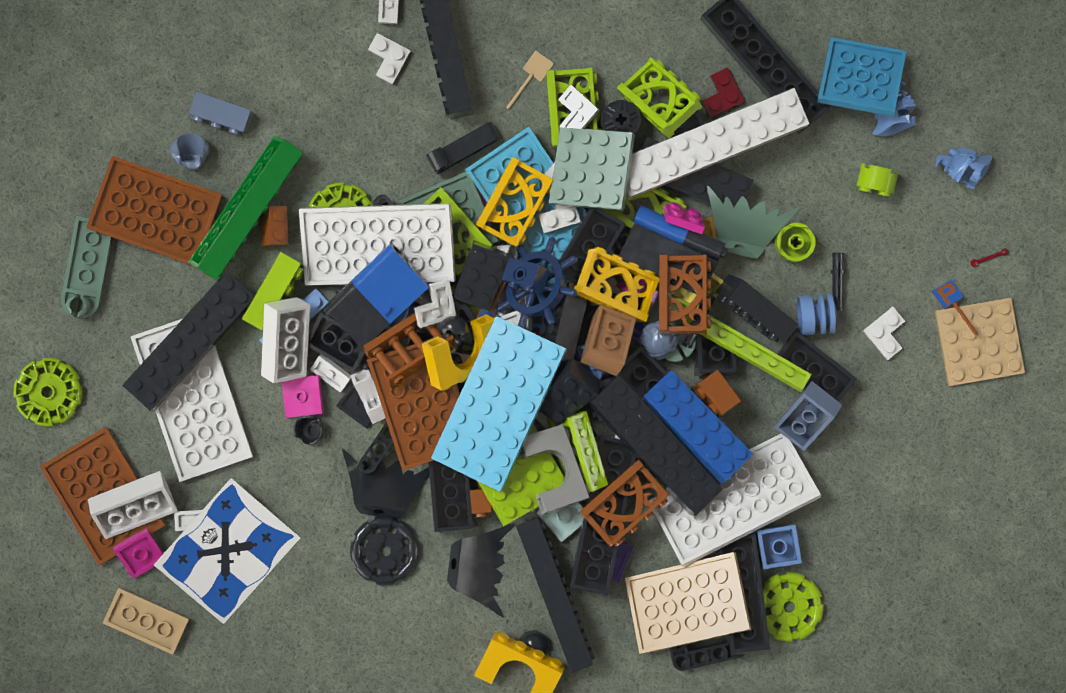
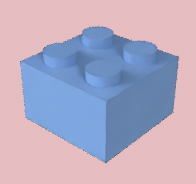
M795 524L755 531L762 569L802 563Z

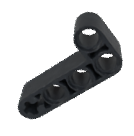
M492 121L447 146L439 147L429 152L426 157L437 175L497 142L501 137Z
M387 421L359 461V469L365 474L373 473L393 445L392 438L388 439L384 436V431L389 428ZM376 444H382L384 447V451L380 455L375 454L373 451V447ZM369 452L374 457L379 458L377 462L374 459L371 462L372 469L364 470L363 462H368L371 458L367 456Z
M729 641L687 650L686 644L669 648L672 664L679 671L738 659L745 655L728 656L725 646L728 645L729 648ZM716 648L723 649V655L719 658L713 655ZM698 652H703L705 655L704 660L701 662H697L694 659L695 654ZM679 656L686 658L683 666L676 665V659Z

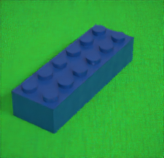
M672 370L643 396V402L722 484L753 455Z

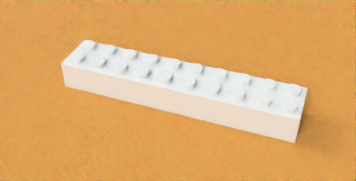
M795 88L633 153L626 192L628 199L807 127L809 122Z

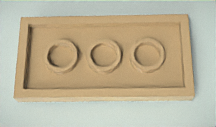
M118 588L103 624L173 655L190 619L127 590Z

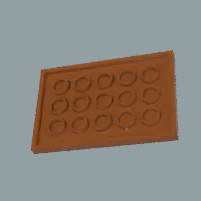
M112 156L86 228L191 265L188 261L209 232L222 194Z
M415 344L404 347L413 360L422 355V352ZM396 350L385 353V356L396 370L406 365ZM377 357L367 359L402 470L404 471L434 461L431 457L460 396L457 384L442 391L433 387L430 383L426 365L406 378L401 385L391 388L387 379L390 374Z
M104 427L40 466L98 566L116 556L113 547L146 528L153 534L166 526L163 519L159 518L105 539L93 520L89 509V498L138 480L108 427Z

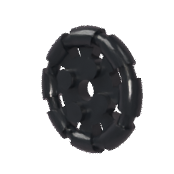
M389 516L374 517V520L370 522H364L356 530L354 541L350 545L351 561L355 563L357 573L368 582L371 580L376 582V585L383 586L393 585L398 580L403 581L415 569L416 559H419V543L413 535L414 531L404 521H397ZM390 526L397 528L395 534L388 532ZM379 527L380 532L373 534L372 529ZM406 537L409 544L403 546L401 539ZM362 539L368 540L366 547L360 545ZM382 545H387L390 548L388 556L380 554L379 549ZM404 554L409 556L407 563L401 561ZM366 555V559L369 562L363 564L360 557ZM374 567L381 570L380 575L372 573ZM396 567L398 572L391 575L389 569Z

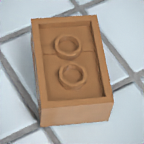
M600 305L591 320L581 363L617 376L626 361L636 318Z

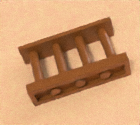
M415 313L363 346L368 359L377 357L390 375L387 379L391 388L401 385L406 378L426 366L422 343L424 342L415 332L420 328L417 324ZM434 324L425 326L434 338L438 336L448 341L450 352L456 347L452 335L445 339L439 334ZM406 336L410 337L422 352V355L414 360L400 344V340ZM389 347H394L406 363L399 370L395 369L383 353Z

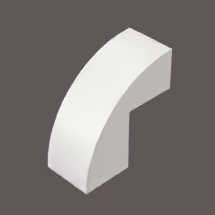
M363 369L351 375L352 382L372 424L385 419L370 371Z

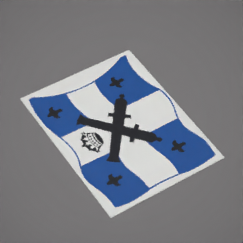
M231 478L158 559L154 566L224 624L300 537Z

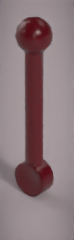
M1003 248L1001 252L992 254L979 260H971L970 265L972 267H976L979 263H982L984 261L993 259L1001 255L1006 256L1008 255L1009 251L1008 249Z

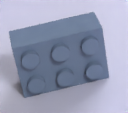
M811 381L781 415L774 428L805 451L835 418L842 404Z

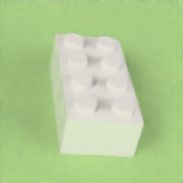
M297 297L264 303L261 376L272 383L306 377L310 304Z

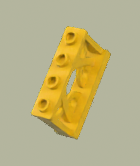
M512 157L475 226L514 247H517L518 244L522 245L527 236L524 232L527 227L531 229L536 220L533 216L536 210L541 211L545 203L542 199L545 194H550L553 179ZM516 166L531 173V175L524 180L515 170ZM538 178L542 182V189L535 192L533 188L537 184H531L528 187L526 183L531 179ZM511 182L515 186L517 183L520 185L515 190H509L508 184ZM522 189L526 201V209L520 213L507 216V204L500 195L502 193L513 195ZM532 197H539L533 207ZM498 205L504 208L503 216H500L501 212L496 211ZM528 216L527 220L522 226L519 220ZM486 221L501 223L500 232L485 225ZM509 222L508 227L510 231L512 226H517L518 233L512 237L507 236L504 231L505 223Z
M596 247V249L588 250L577 286L574 287L577 290V295L595 304L603 305L634 317L637 323L646 322L652 297L660 278L656 277L652 271L639 269V265L635 263L624 262L620 256L607 254V251L603 248ZM597 259L602 260L604 263L603 268L597 265V269L601 273L599 275L595 272L593 267L594 262ZM620 273L627 284L628 291L619 293L613 299L611 298V287L605 279ZM591 274L594 280L587 287L586 285ZM640 279L645 280L647 283L646 291L643 293H637V289L643 288L638 283ZM601 283L606 288V292L604 294L600 292V289L603 287L602 285H600ZM628 295L630 296V298H626L627 303L624 304L622 302V297ZM638 297H643L638 310Z

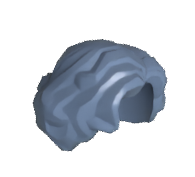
M183 134L179 135L171 144L170 154L177 164L189 169H197L202 166L206 157L210 154V145L199 135Z
M659 321L650 322L640 333L639 342L651 357L661 360L669 352L675 350L678 344V334L660 335Z

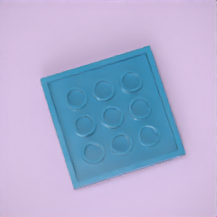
M831 37L817 103L894 117L906 51Z

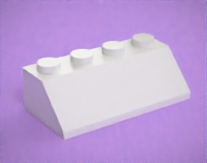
M161 471L88 499L90 514L105 539L177 512L172 494Z

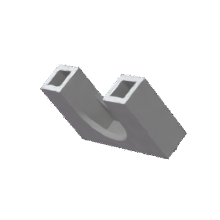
M563 424L528 435L520 451L522 460L541 453H550L557 456L564 464L565 479L561 486L535 496L542 515L589 498V487L583 481L582 468L576 462V451L570 445V435Z

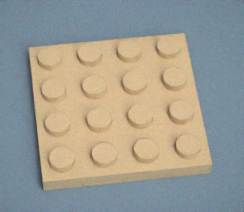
M1011 298L959 307L978 332L977 336L974 335L955 307L935 311L948 386L1025 373Z

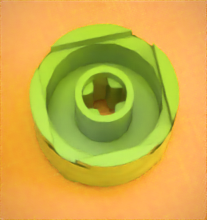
M861 163L856 186H859L860 191L871 193L872 189L878 190V195L890 197L891 193L894 194L899 171L894 170V174H892V169L868 165V168H865L866 164Z
M791 223L778 232L775 238V250L778 256L786 262H801L814 251L815 236L806 225ZM794 238L799 243L796 247H793V244H791Z

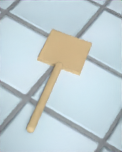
M535 50L522 68L530 75L506 108L509 110L532 77L541 82L546 76V70H550L554 63Z

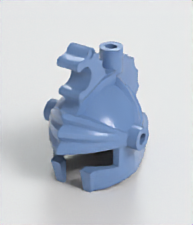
M901 81V83H900V88H901V86L905 85L906 83L903 82V81ZM899 88L894 117L874 113L877 126L873 131V135L889 136L916 125V117L910 118L909 115L915 109L916 104H914V99H911L910 95L906 96L908 92L900 91Z
M962 147L957 148V150L951 148L948 153L950 156H937L935 167L943 164L945 166L944 172L948 171L949 176L954 181L966 183L967 188L975 189L977 182L989 169L992 155H977L975 151L969 148Z

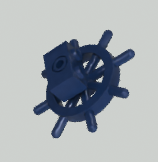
M554 237L549 238L545 251H535L528 254L525 245H519L518 250L522 258L519 260L509 258L501 279L506 282L507 300L496 307V311L501 313L511 306L521 313L517 325L525 329L529 317L545 315L549 325H554L555 318L552 310L560 303L564 295L572 297L577 295L576 289L567 287L566 269L575 264L578 258L573 255L564 262H561L553 256L552 251L556 243ZM548 262H549V263L552 265V267H553V269L550 270V271H549L548 269H546V268H547V265H548ZM555 277L554 284L548 283L549 280ZM546 291H551L549 296L546 298L544 293ZM528 295V298L524 306L521 304L520 300ZM537 296L540 304L533 306Z

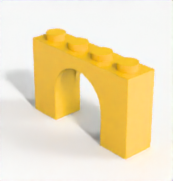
M486 314L470 321L474 336V349L471 356L461 364L455 365L453 363L448 341L437 336L422 343L430 383L433 387L441 391L447 390L452 385L467 380L495 318Z
M495 631L474 676L492 684L499 668L504 663L517 660L529 665L535 674L536 680L530 693H553L566 664L557 658L545 655L540 650L527 646L522 641L510 638L505 633Z

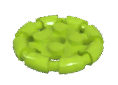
M339 182L327 185L321 192L318 191L308 207L357 206L355 203L361 201L364 206L374 205L367 198L368 194L358 186L353 184L351 186ZM343 192L349 193L348 199L342 198ZM331 194L334 199L327 203L325 198Z
M46 357L37 362L35 360L30 362L20 371L21 375L14 384L13 395L18 404L16 407L25 419H30L39 426L51 427L56 423L62 424L68 421L76 413L75 410L82 401L83 388L79 383V375L71 365H66L57 358ZM44 367L45 373L39 375L38 370ZM57 369L63 371L60 376L54 374ZM28 377L32 379L29 386L25 384ZM67 382L72 383V389L68 390ZM47 386L51 387L53 391L52 395L48 398L43 395V389ZM29 394L30 401L25 402L23 396ZM66 398L71 400L68 407L63 405ZM35 408L41 410L39 415L34 413ZM56 410L57 415L52 417L50 411Z
M786 572L783 575L776 574L762 584L764 585L765 608L770 607L771 614L766 615L768 633L777 640L793 642L794 639L802 640L816 630L817 623L822 620L824 604L821 602V592L812 580L808 581L802 574L795 572ZM787 582L788 588L781 589V583ZM800 584L805 587L803 592L797 590ZM770 590L774 592L771 599L766 597ZM813 598L814 605L809 606L807 599ZM787 601H791L794 604L792 612L784 610V604ZM807 614L812 617L808 624L803 621ZM775 621L781 624L779 629L773 627ZM789 626H797V631L790 632Z

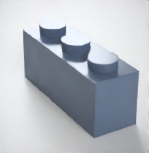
M196 92L189 114L193 116L192 120L204 123L205 120L210 122L214 128L222 129V127L229 129L230 133L240 136V133L246 134L253 112L249 109Z

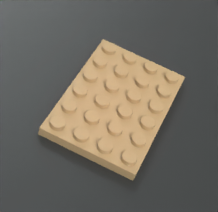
M735 552L695 561L685 567L678 565L625 578L639 654L752 630Z

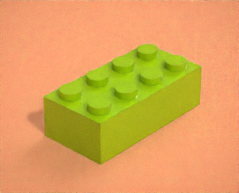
M280 252L242 319L263 331L264 303L285 300L287 296L291 297L296 288L293 285L296 280L300 281L304 275V266Z

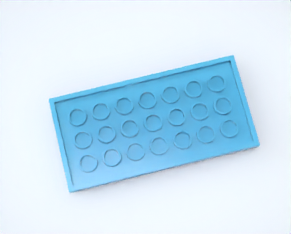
M527 127L465 169L487 203L512 157L543 174L553 165L552 160L530 127ZM516 166L515 170L524 180L531 175V173ZM538 178L531 179L526 183L528 187L531 184H537L533 188L535 192L542 189V182ZM512 182L508 184L509 190H515L520 186L518 183L516 186ZM522 189L513 195L503 193L500 195L507 204V216L520 213L526 209V201ZM545 194L542 199L545 203L541 211L536 210L533 216L536 218L531 229L527 227L524 232L527 236L523 244L528 254L535 251H545L549 238L554 237L556 243L552 255L559 259L580 223L543 233L538 215L556 209L554 204L549 203L550 194ZM532 197L533 207L539 197ZM498 205L496 211L501 212L500 216H503L504 208ZM576 207L580 221H582L586 211L583 207ZM528 216L519 220L522 226L524 225ZM509 222L505 223L504 228L509 236H515L518 233V227L512 226L510 231L508 227ZM612 249L608 253L611 256L614 255ZM548 262V265H547V268H546V269H548V270L550 271V270L553 269V267H552V265ZM555 277L549 280L548 283L554 284Z
M496 316L431 458L502 492L567 349Z

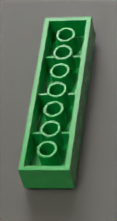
M273 136L188 263L215 280L220 278L226 270L225 266L227 263L235 258L238 247L242 246L247 240L246 235L250 229L253 230L256 227L257 219L261 213L264 214L268 209L269 201L279 193V187L282 182L287 181L293 166L300 162L303 152L285 139Z

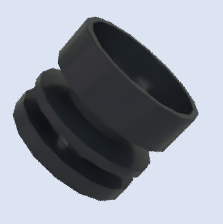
M627 100L610 102L604 108L600 119L601 130L631 132L635 136L641 125V115L638 108ZM619 116L626 120L623 125L616 122Z

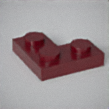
M728 67L710 75L718 93L701 101L709 119L744 102Z

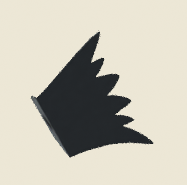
M342 448L350 477L354 505L361 514L377 517L389 516L395 520L400 518L406 512L418 489L429 476V467L413 475L414 471L407 470L402 474L399 460L394 462L387 470L383 461H381L373 473L365 474L359 469L358 463ZM366 461L363 462L364 470L372 469V467L369 468Z
M516 523L508 524L480 535L457 540L451 545L447 582L451 588L481 603L503 618L501 609L492 597L498 596V590L493 584L501 583L503 574L496 568L505 564L504 555L497 553V551L504 546V542H499V540Z

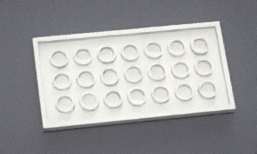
M451 203L299 209L305 285L348 284L390 243L394 244L403 253V259L425 282H438L445 279L450 282L456 281Z
M182 319L131 336L140 365ZM215 345L155 410L179 482L253 457Z
M779 434L749 449L753 455L724 484L720 485L723 490L697 516L689 515L675 498L666 491L669 494L666 498L668 502L660 509L657 506L653 509V512L682 567L821 498L819 490L794 446L783 434ZM656 496L655 498L649 500V502L655 501L656 498H657V496Z

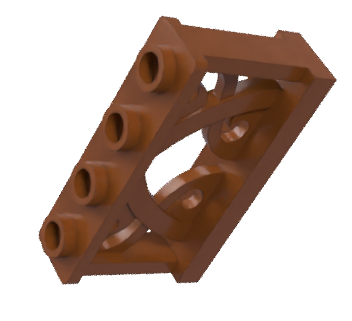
M660 255V335L707 334V329H711V317H707V310H711V298H707V291H711V279H707V272H711V260H707V255ZM669 264H684L682 270L669 266ZM691 264H698L701 267V272L698 275L693 273L695 268L690 270L689 275L685 272ZM677 277L680 278L676 286L670 284V280L674 279L677 282ZM702 278H703V290H702V288L700 287V285L697 283V281H700ZM683 280L697 294L693 301L684 309L677 299L668 297V293H673L682 286ZM702 300H703V311H702L701 309L697 308L698 305L701 303ZM672 304H676L679 307L680 311L678 313L677 309L674 311L670 310ZM689 315V318L695 321L694 315H700L701 322L696 326L688 324L685 318ZM681 319L684 326H668V324Z
M638 460L579 513L609 547L613 545L617 547L625 540L623 536L627 532L632 534L639 528L637 523L642 519L646 522L654 515L652 512L654 508L658 506L660 509L668 502L666 498L669 494ZM638 470L650 482L649 484L641 486L639 477L636 474ZM629 484L630 489L635 487V490L631 492H626L624 490V485ZM646 488L655 489L657 491L656 500L649 502L647 497L652 494H643L642 490ZM616 491L623 496L636 494L634 514H613L616 509V499L612 493ZM606 501H610L612 503V508L609 513L606 512L609 508H606L604 506V503ZM643 505L649 507V508L641 515V511H642ZM591 512L604 518L601 527L589 515ZM608 520L612 521L610 525L611 530L613 526L619 528V532L614 536L608 535L605 531V525ZM634 521L624 530L622 522Z

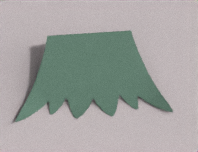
M707 185L716 239L726 243L725 247L728 248V253L757 259L769 242L800 209V207H797L777 216L779 209H775L766 215L764 201L758 203L750 210L748 202L743 196L739 199L736 206L733 207L728 197L725 198L723 204ZM742 245L745 249L734 248V246Z

